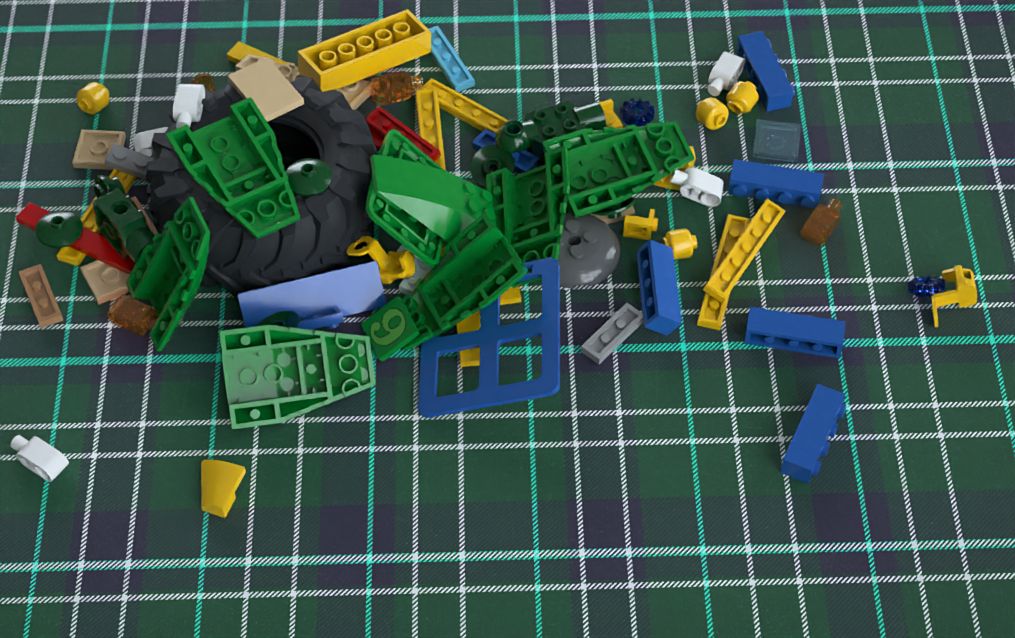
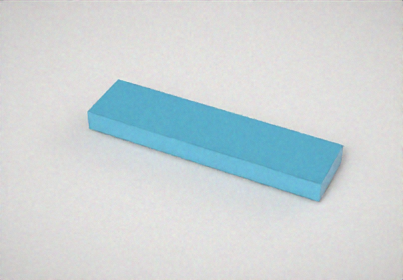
M439 26L429 28L431 31L430 55L453 90L460 92L475 86L474 78Z

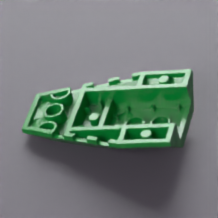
M251 97L231 105L230 116L194 132L190 130L188 125H184L165 134L188 174L256 239L300 220L295 198L290 189L288 176L282 163L281 153L276 144L275 134Z
M677 121L649 123L642 127L626 125V128L613 129V126L603 127V130L594 131L592 128H588L542 142L544 155L546 152L563 146L567 147L570 190L566 212L575 218L618 205L694 160V155Z
M566 146L546 152V165L524 173L513 175L507 168H503L486 174L487 191L491 193L493 198L496 226L508 239L523 263L546 258H555L558 261L570 190L568 151ZM528 269L527 273H532V269ZM542 278L516 282L512 287L516 288Z
M374 154L370 157L375 195L397 211L403 209L407 212V216L414 223L416 221L421 222L426 226L425 231L432 236L436 233L442 237L441 242L445 245L483 213L496 225L493 198L489 191L458 176L421 163Z
M188 197L174 213V220L167 221L164 225L165 230L153 237L154 243L146 245L126 281L133 299L151 300L158 319L149 335L157 351L164 349L182 323L195 298L206 267L210 231L193 197Z
M485 213L443 249L445 253L441 256L439 262L435 266H429L431 270L423 279L419 278L414 284L416 288L410 295L406 294L402 298L420 335L403 347L404 350L408 351L440 335L474 313L489 306L526 275L527 267L508 239Z
M275 325L219 331L226 397L232 430L282 423L376 385L369 336Z

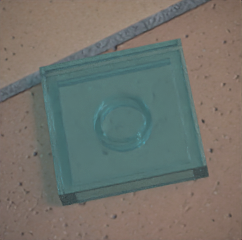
M757 119L753 157L797 162L801 124Z

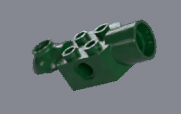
M566 101L526 113L524 122L518 120L507 121L497 131L495 141L500 149L511 153L521 152L531 146L533 155L539 157L541 162H545L543 141L582 129L603 130V127H607L606 118L601 105L597 101L579 107Z
M96 175L94 191L98 199L93 201V208L98 230L123 260L130 257L136 264L146 245L154 243L153 237L155 235L146 226L143 212L134 207L128 195L125 196L120 180L117 177L110 178L104 175Z

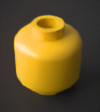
M749 81L735 83L726 96L728 108L736 114L750 112L759 98L756 86Z
M96 82L87 84L78 91L76 97L79 108L91 115L97 114L105 108L110 100L108 89Z
M706 98L697 106V120L710 130L721 128L728 119V108L716 98Z
M686 228L668 231L665 237L662 238L663 245L673 248L674 260L689 258L693 255V250L697 249L696 236L691 235L690 231Z

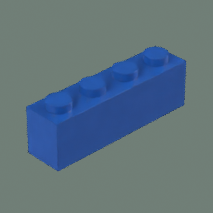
M763 31L738 36L736 52L739 57L745 59L744 68L751 82L756 86V91L766 112L790 107L792 97L795 96V90L793 85L789 84L785 69H782L779 64L778 55L773 53L770 40L766 39Z
M734 159L728 194L759 200L769 199L773 202L818 209L824 174Z
M650 239L636 252L644 327L664 335H669L682 324L673 248Z
M750 307L744 344L840 359L846 321Z
M817 384L783 458L780 473L808 484L812 475H818L822 465L819 459L821 456L826 457L830 447V443L827 441L829 437L834 438L839 426L836 421L838 418H843L847 405L843 404L844 393Z

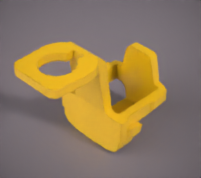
M362 236L355 243H352L346 251L348 255L362 256L369 253L371 258L378 264L382 284H391L395 279L411 278L416 271L415 256L412 252L407 250L402 252L389 251L386 254L378 241L370 236ZM361 242L367 243L368 246L358 250L355 249L357 244Z
M957 265L952 269L942 271V280L944 282H955L956 290L934 294L931 297L935 327H938L937 307L958 303L959 308L976 304L977 290L972 270Z

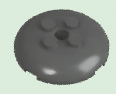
M567 212L565 213L558 256L560 287L574 289V286L588 285L590 287L608 278L617 267L620 258L619 240L613 229L601 219L589 214L575 218Z

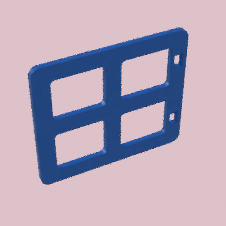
M555 258L524 263L527 269H532V273H527L517 281L542 278V316L540 318L500 326L499 296L489 306L481 309V327L478 330L439 337L438 335L421 344L418 411L423 417L430 418L547 397L559 391L560 265ZM542 336L541 377L535 380L499 386V346L505 342ZM480 348L478 389L437 397L439 356L446 353Z

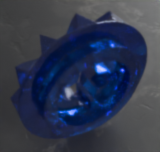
M631 98L629 102L624 101L623 106L620 107V117L628 125H636V127L645 126L651 123L655 116L654 106L650 105L649 100L644 102L641 98L639 100ZM636 109H640L639 113H637V116H635Z
M921 276L913 278L908 282V292L918 297H931L946 289L945 279L939 276Z

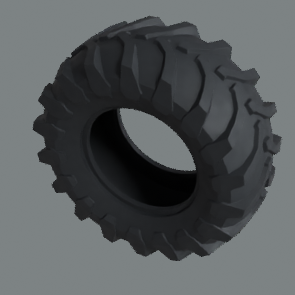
M302 76L291 82L292 86L304 98V104L267 123L275 134L282 163L291 165L301 159H318L325 162L331 168L333 176L328 188L322 193L311 196H294L300 220L262 238L256 239L188 174L165 136L166 133L177 129V121H174L173 108L168 113L172 123L165 133H154L151 146L155 151L153 160L148 161L146 165V181L151 183L147 186V200L149 210L152 213L153 223L157 232L162 233L165 230L164 225L166 222L174 220V213L188 197L194 198L210 231L209 252L201 285L210 288L222 283L234 297H238V293L324 273L334 267L337 269L349 267V255L346 252L348 247L362 236L371 237L368 228L372 219L367 214L366 201L372 178L370 157L373 154L378 155L374 139L359 110H352L341 92L335 89L322 92L313 78ZM229 81L226 88L213 93L205 89V98L201 102L203 104L201 118L199 122H191L190 130L192 132L230 116V106L244 100ZM361 242L357 244L355 248L357 246L364 247L368 245L366 242Z

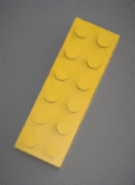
M407 9L298 51V72L302 76L313 78L322 92L337 90L430 53L431 31Z

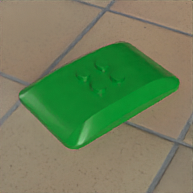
M391 129L387 132L378 155L421 163L445 171L399 131ZM372 177L366 201L368 216L425 264L435 266L440 260L443 246L441 242L442 237L436 233L432 236L425 231L426 226L419 221L414 223L408 218L407 212L403 209L397 211L376 196Z

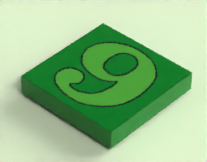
M398 296L361 323L366 336L370 337V344L378 359L382 362L420 335L403 300Z

